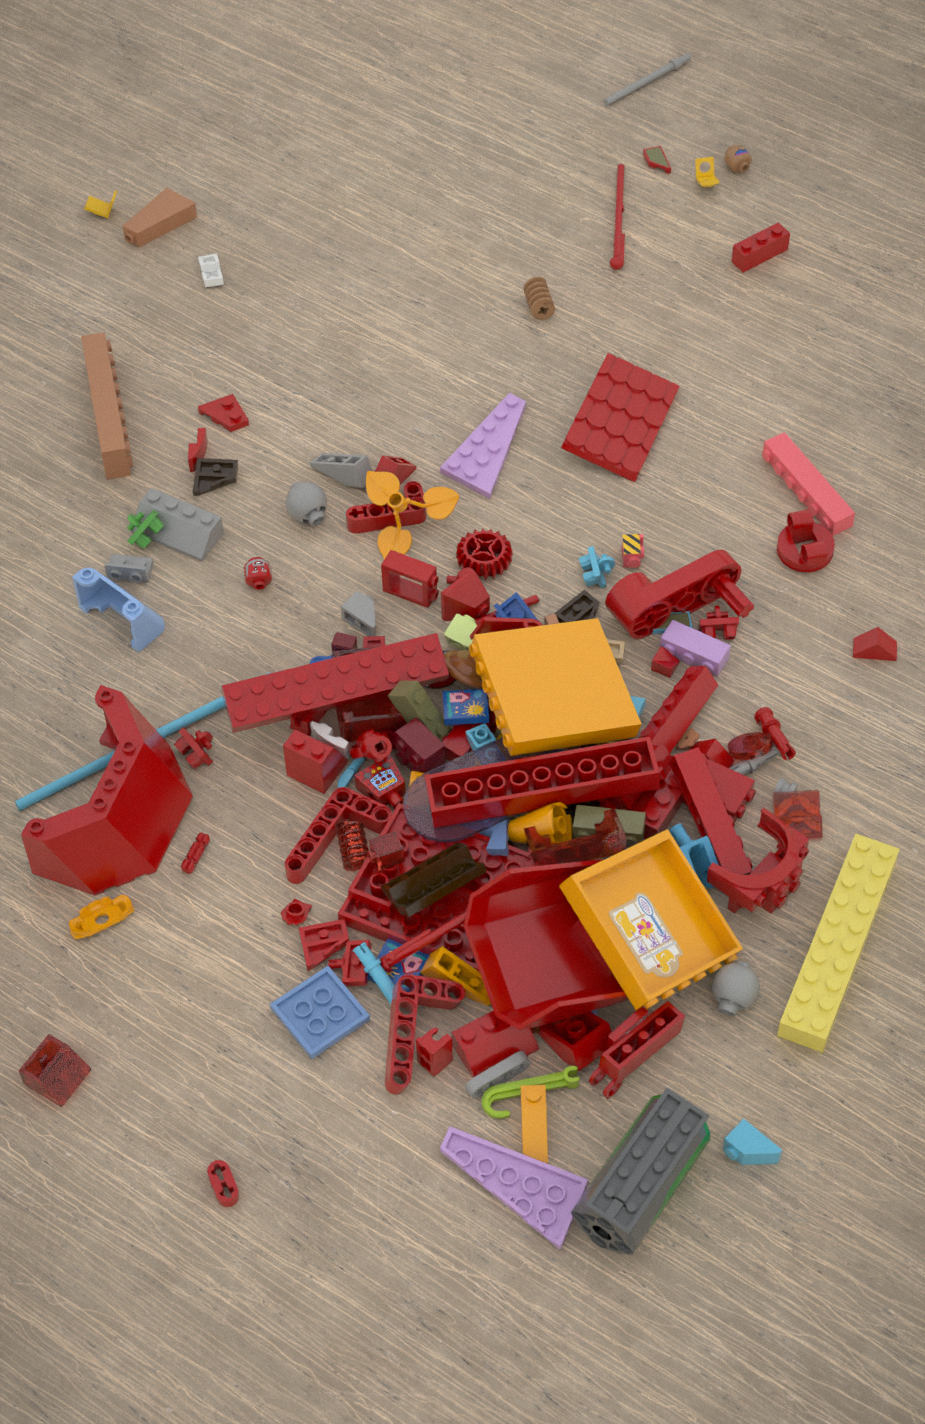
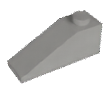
M321 453L310 462L311 467L346 486L357 488L366 486L367 471H372L367 455Z

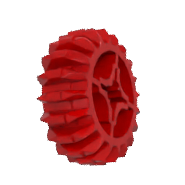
M482 528L479 532L474 529L473 534L467 532L466 537H461L456 552L459 567H462V569L471 568L478 577H484L485 580L488 576L495 578L496 574L502 576L503 570H508L513 556L511 543L507 540L506 535L501 536L499 531L493 533L492 528L489 531H485Z

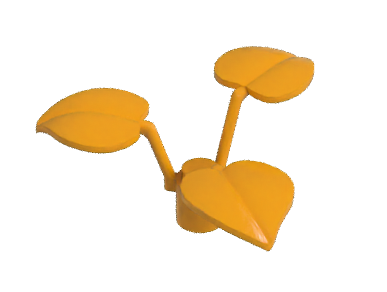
M367 471L366 490L370 500L378 506H384L388 503L394 510L393 514L396 518L397 529L392 526L386 527L378 536V548L384 559L390 550L405 555L411 547L412 535L408 530H401L399 513L405 511L408 504L427 508L426 512L429 517L435 520H442L450 516L459 500V494L456 491L446 487H433L424 493L423 499L426 504L410 500V498L405 499L399 492L400 482L394 474Z

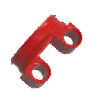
M810 509L788 513L786 521L788 525L780 532L777 542V554L780 560L789 568L799 572H814L826 567L832 560L835 547L834 538L830 531L813 521ZM812 540L813 543L803 544L801 546V551L799 554L795 546V543Z

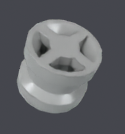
M780 778L775 788L773 799L783 800L790 793L796 794L798 784H790L785 779Z

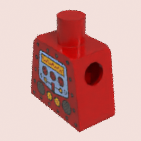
M391 755L354 775L355 788L364 796L385 806L390 804L394 810L398 803L405 805V800L402 798L406 794L405 781Z

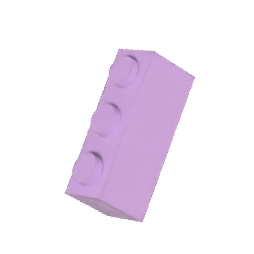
M675 620L671 621L660 640V647L668 650L677 659L682 660L688 665L706 666L710 673L715 676L719 675L730 656L731 645Z

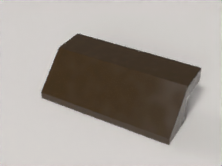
M457 842L382 885L380 888L400 914L410 917L487 872L484 863L473 860L466 844Z

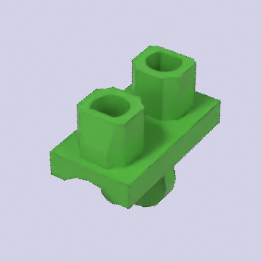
M153 510L143 522L141 519L145 515L142 512H139L136 516L129 514L127 519L130 521V524L127 528L130 531L135 527L138 529L127 542L131 545L136 543L145 549L152 540V538L144 533L147 527L157 534L164 526L163 522L157 517L159 513Z

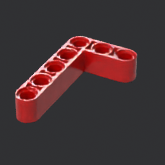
M337 788L286 858L285 871L287 880L290 883L299 884L307 878L347 819L377 834H381L392 815L390 808L349 788Z
M410 974L401 976L392 991L385 1072V1087L387 1091L392 1094H400L411 1082L417 1005L453 1010L465 997L463 985L455 981ZM401 985L407 986L410 992H405ZM424 989H430L433 992V996L426 994ZM448 992L453 993L456 999H451ZM399 1008H405L408 1011V1015L402 1014ZM397 1030L403 1031L407 1038L400 1037ZM395 1053L403 1055L405 1061L398 1060ZM393 1076L401 1078L403 1084H397Z

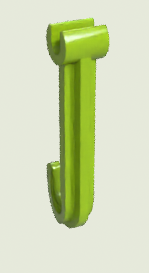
M568 1066L562 1072L489 1087L482 1096L483 1110L489 1117L495 1119L510 1117L508 1110L495 1111L491 1105L498 1100L521 1096V1085H545L546 1091L562 1087L575 1089L580 1085V1077H574L577 1076V1067Z

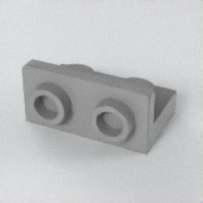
M111 554L110 561L106 562L104 567L106 576L109 579L148 583L154 563L153 558Z

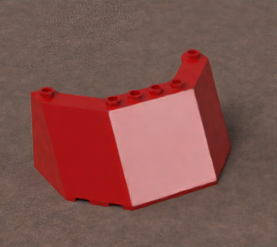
M100 685L95 694L96 705L103 709L107 725L99 742L100 745L112 748L115 752L89 802L47 819H32L26 824L21 833L32 874L95 896L103 893L105 889L110 887H119L132 882L141 875L155 873L193 799L192 792L168 742L121 691Z

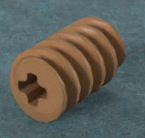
M540 276L530 278L525 283L523 290L531 314L539 320L548 319L555 313V306L546 280Z

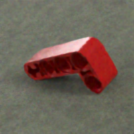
M416 481L406 483L404 486L405 499L410 498V500L426 504L423 499L424 493L421 484ZM374 503L352 506L346 511L347 529L351 533L358 534L383 530L390 526L397 528L396 518L393 514L394 510L388 503L384 506H378ZM408 504L406 510L399 513L401 527L423 523L426 520V508Z

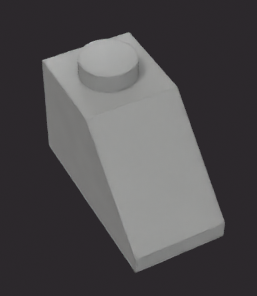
M357 591L341 605L342 620L366 636H376L374 601L370 596Z

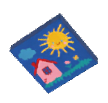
M483 689L442 691L445 725L489 723L487 693Z
M387 938L376 959H381L382 956L403 944ZM417 951L392 966L393 972H386L394 985L403 975L421 976L422 973L420 972L429 955ZM368 973V980L375 983L371 975ZM401 985L405 992H410L407 986Z

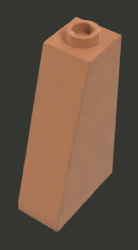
M165 188L123 225L125 240L130 244L141 247L197 217L195 202Z

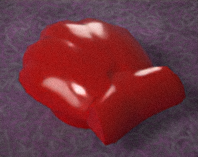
M294 899L280 914L287 925H299L306 920L312 905Z

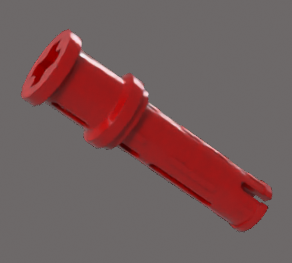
M760 708L755 713L754 720L757 724L761 725L763 734L771 738L784 760H787V758L791 760L795 756L796 751L781 731L779 720L773 717L771 708Z

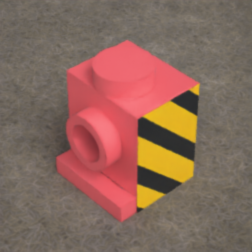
M622 534L623 568L640 567V559L644 558L643 534Z

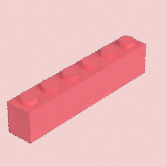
M785 432L764 441L762 451L764 460L771 464L776 474L783 478L787 487L795 492L799 501L803 502L810 509L812 516H815L821 525L830 531L832 536L853 527L855 512Z

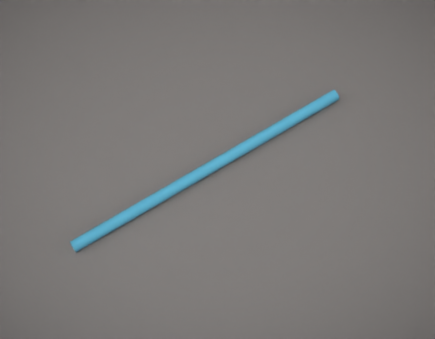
M223 696L156 730L165 738L181 730L183 727L185 728L226 707ZM115 751L16 800L15 804L18 810L21 811L106 768Z

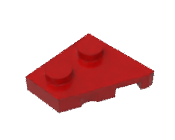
M345 919L299 928L307 971L312 970L338 952L349 941Z

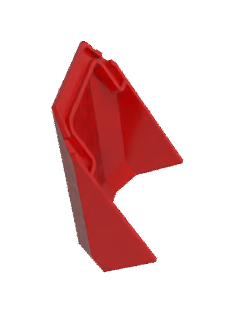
M605 859L508 869L470 894L464 929L496 1017L516 1029L522 1030L539 1027L629 1000L615 976L609 975L574 930L573 925L579 918L559 887L570 876Z

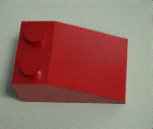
M592 1012L532 1028L566 1064L577 1067V1071L585 1068L607 1050L608 1035L611 1033L609 1023Z

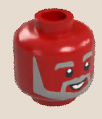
M262 557L249 559L244 565L246 584L256 590L264 589L272 581L270 563Z

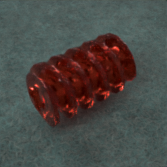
M345 820L336 824L335 827L340 853L342 854L343 868L347 871L360 870L369 855V847L366 846L368 841L365 838V826L360 821Z

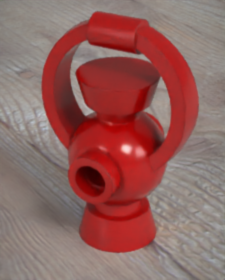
M369 729L358 737L356 744L351 746L348 752L351 758L367 757L373 759L374 763L384 760L391 753L392 744L386 731L378 733L374 732V729Z

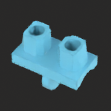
M594 546L588 548L589 554L579 558L583 571L590 568L593 569L583 573V578L587 586L599 584L602 589L607 587L603 571H605V574H610L611 570L615 567V560L612 557H607V554L601 555L600 559L599 555H596Z

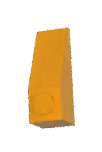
M443 946L429 955L420 973L429 978L458 982L465 989V997L486 1006L490 1005L491 1002L479 971Z
M521 1085L523 1155L548 1164L545 1085Z

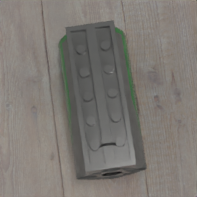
M666 1088L663 1094L655 1095L649 1099L571 1211L580 1228L601 1248L621 1254H634L710 1141V1130L707 1125L710 1115L669 1088Z

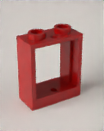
M389 551L381 564L383 591L429 608L432 601L435 602L439 595V590L437 589L439 580L437 567L399 552ZM400 575L420 582L422 585L401 578Z

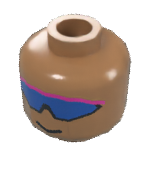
M733 145L726 150L724 161L732 172L740 173L749 169L752 157L742 145Z

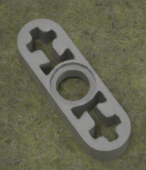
M523 1051L517 1052L472 1078L465 1085V1089L472 1099L483 1096L489 1087L503 1084L524 1072L530 1066L531 1061Z

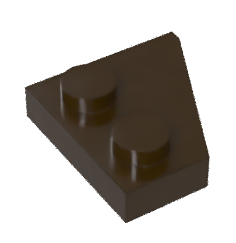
M197 458L193 495L198 496L236 482L239 466L238 460Z
M583 590L554 614H556L559 623L595 619L600 602Z

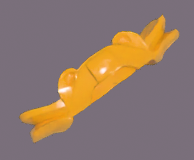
M119 895L112 900L106 896L92 901L80 909V916L69 921L71 936L74 939L90 937L124 920L135 911L131 900L126 895ZM105 915L109 917L106 923H96V919L100 916Z

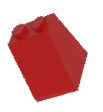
M297 730L293 731L283 745L287 776L323 794L327 792L348 763V759L333 747Z

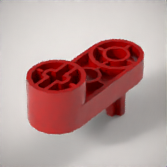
M726 550L710 552L655 582H652L642 572L629 574L611 588L605 600L606 608L634 639H642L653 634V628L655 630L661 627L669 618L671 612H682L684 614L686 611H689L691 614L719 598H722L738 617L745 618L754 609V604L736 586L742 573L741 566Z

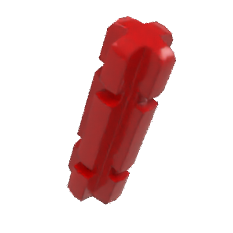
M202 832L197 835L196 842H193L186 855L187 859H184L181 864L183 872L191 874L194 871L195 864L198 863L205 851L204 847H207L210 841L209 835Z

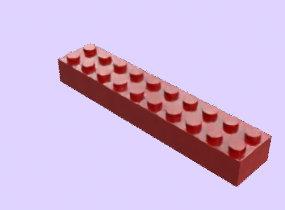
M434 633L222 685V695L232 733L389 695L399 681H418L421 686L446 681L449 673L438 634Z
M649 736L425 775V782L433 827L437 828L534 811L555 802L569 805L660 789V772Z

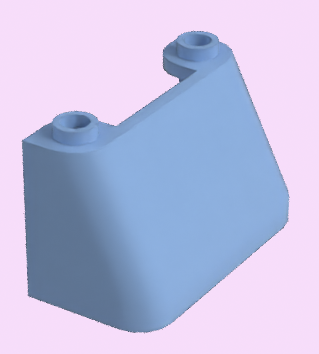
M87 567L72 576L79 609L87 614L90 612L89 609H99L102 613L108 607H111L130 621L131 634L133 635L131 647L136 651L140 652L164 631L165 624L161 615L97 570Z

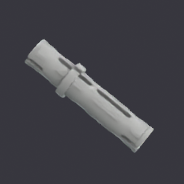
M771 743L753 755L743 757L741 762L729 769L742 775L753 773L756 771V768L773 759L780 752Z

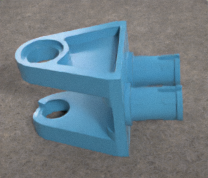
M681 823L675 825L669 830L672 837L702 884L707 888H714V886L707 882L708 868L712 862L717 865L719 864L709 838L704 836L695 841L691 840Z

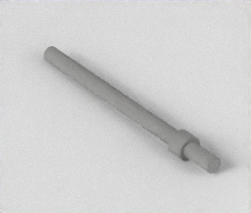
M687 53L680 58L670 60L669 64L604 99V103L608 106L667 72L677 70L682 64L691 60L690 54Z

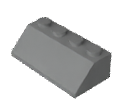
M150 488L139 502L136 515L139 512L145 515L141 519L142 522L155 510L159 513L157 517L164 524L157 534L148 527L144 533L152 538V541L197 560L203 561L224 533L221 516L153 488ZM135 527L132 532L134 533L138 528Z

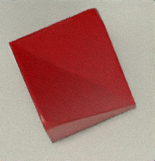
M660 647L652 659L651 670L671 678L680 661L668 650Z

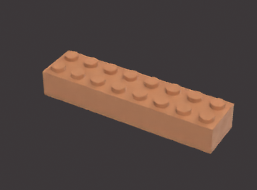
M105 332L81 336L106 478L108 480L131 476L130 467L134 466L132 456L127 455L131 453L129 440H124L128 438L126 425L122 426V424H125L124 412L119 411V409H123L121 396H116L120 394L118 382H114V380H117L116 368H111V366H115L113 353L109 354V352H112L111 342L106 340Z

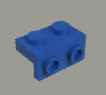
M517 592L501 605L497 603L494 605L497 610L495 613L497 618L538 620Z

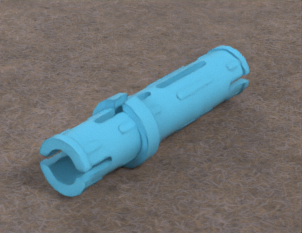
M363 942L353 952L364 965V971L366 973L369 972L391 1004L392 991L395 985L380 965V959H376L366 945V942Z

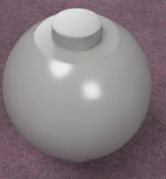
M296 482L291 485L286 496V509L289 515L296 521L310 523L311 526H317L325 520L326 517L323 513L327 507V498L322 488L312 482Z
M742 961L730 963L721 967L714 975L712 993L715 1000L719 1002L718 1010L720 1012L736 1016L738 1010L747 1009L756 1001L760 991V984L756 973L750 969L751 966Z

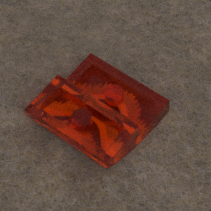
M818 789L773 793L775 816L809 839L823 838L820 793Z

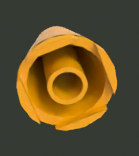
M555 802L510 820L507 829L509 838L514 843L553 848L568 847L566 843L572 839L573 826L570 814L566 815L564 809H567L566 805L562 802Z

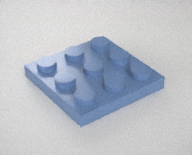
M329 966L270 1004V1009L311 1059L370 1021V1015Z

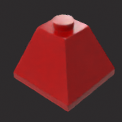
M473 569L441 592V614L444 621H452L456 614L461 616L468 615L475 620L485 616L490 610V596Z

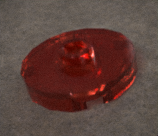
M750 732L733 738L729 741L727 747L732 758L752 760L756 758L755 755L761 753V756H764L770 752L773 744L770 735L762 732Z

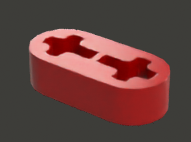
M213 1161L208 1166L207 1173L216 1199L223 1207H232L239 1200L238 1187L229 1165L225 1161ZM220 1169L223 1174V1180H219L215 1170ZM227 1186L228 1191L231 1193L230 1198L224 1196L223 1187Z

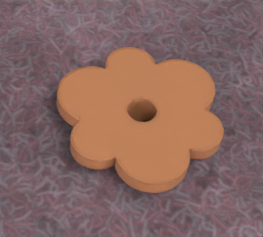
M693 728L686 730L677 743L678 748L685 749L694 746L695 741L700 737L699 733L695 732Z

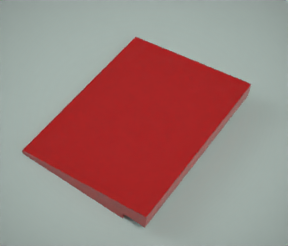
M398 803L350 885L348 896L338 912V920L345 919L347 927L386 942L388 938L405 944L429 928L432 932L455 917L467 912L470 894L508 869L557 863L508 844V856L490 855L486 850L490 840L489 837L455 824L434 828L431 815ZM457 842L467 845L474 861L484 863L487 872L410 917L400 914L380 888L382 885ZM464 924L419 950L430 955L443 946L479 971L464 929Z

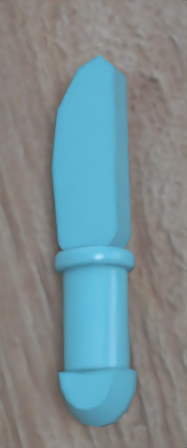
M365 757L353 760L351 765L341 775L337 783L338 788L347 787L361 764L364 763Z

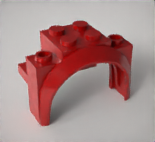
M766 808L760 811L761 817L757 827L771 835L778 842L777 852L774 854L770 851L749 875L731 872L713 862L708 868L707 882L729 897L727 909L734 914L740 908H746L753 912L757 906L772 914L776 908L780 909L785 904L787 896L790 893H795L801 884L799 879L803 873L801 869L803 860L809 853V838L783 822Z

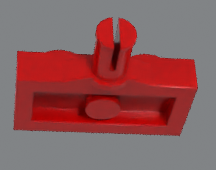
M369 939L347 941L346 951L342 959L328 960V966L331 969L342 968V983L346 987L367 985L368 973L364 971V965L353 950L357 946H361L360 944L366 942L371 951L372 943Z

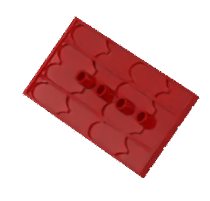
M607 353L565 437L561 449L635 482L680 385L671 383L665 378Z

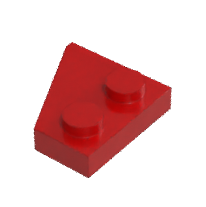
M233 394L197 406L199 414L208 415L214 423L222 425L230 432L249 426V420Z

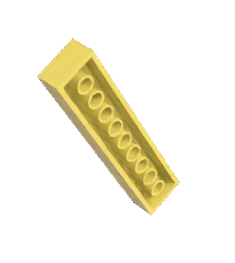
M855 833L781 1018L778 1037L823 1053L895 868L899 848Z

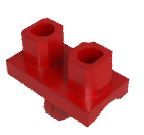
M714 606V612L706 613L707 619L699 620L698 631L716 639L715 631L723 630L724 640H734L736 637L739 617H728V611L720 612L719 606Z
M183 727L179 731L182 736L174 743L175 747L183 755L191 748L194 750L185 758L194 769L204 762L209 766L213 763V760L203 748L207 750L212 748V734L208 731L201 732L198 730L195 733L197 736L195 739Z

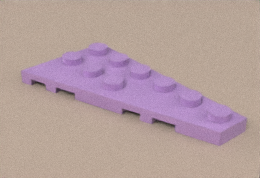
M509 393L440 467V473L491 499L493 488L496 486L498 475L503 468L511 441L514 439L516 428L524 413L526 401Z
M449 1127L441 1144L440 1152L561 1250L574 1219L571 1211L584 1194L588 1185V1179L456 1128Z

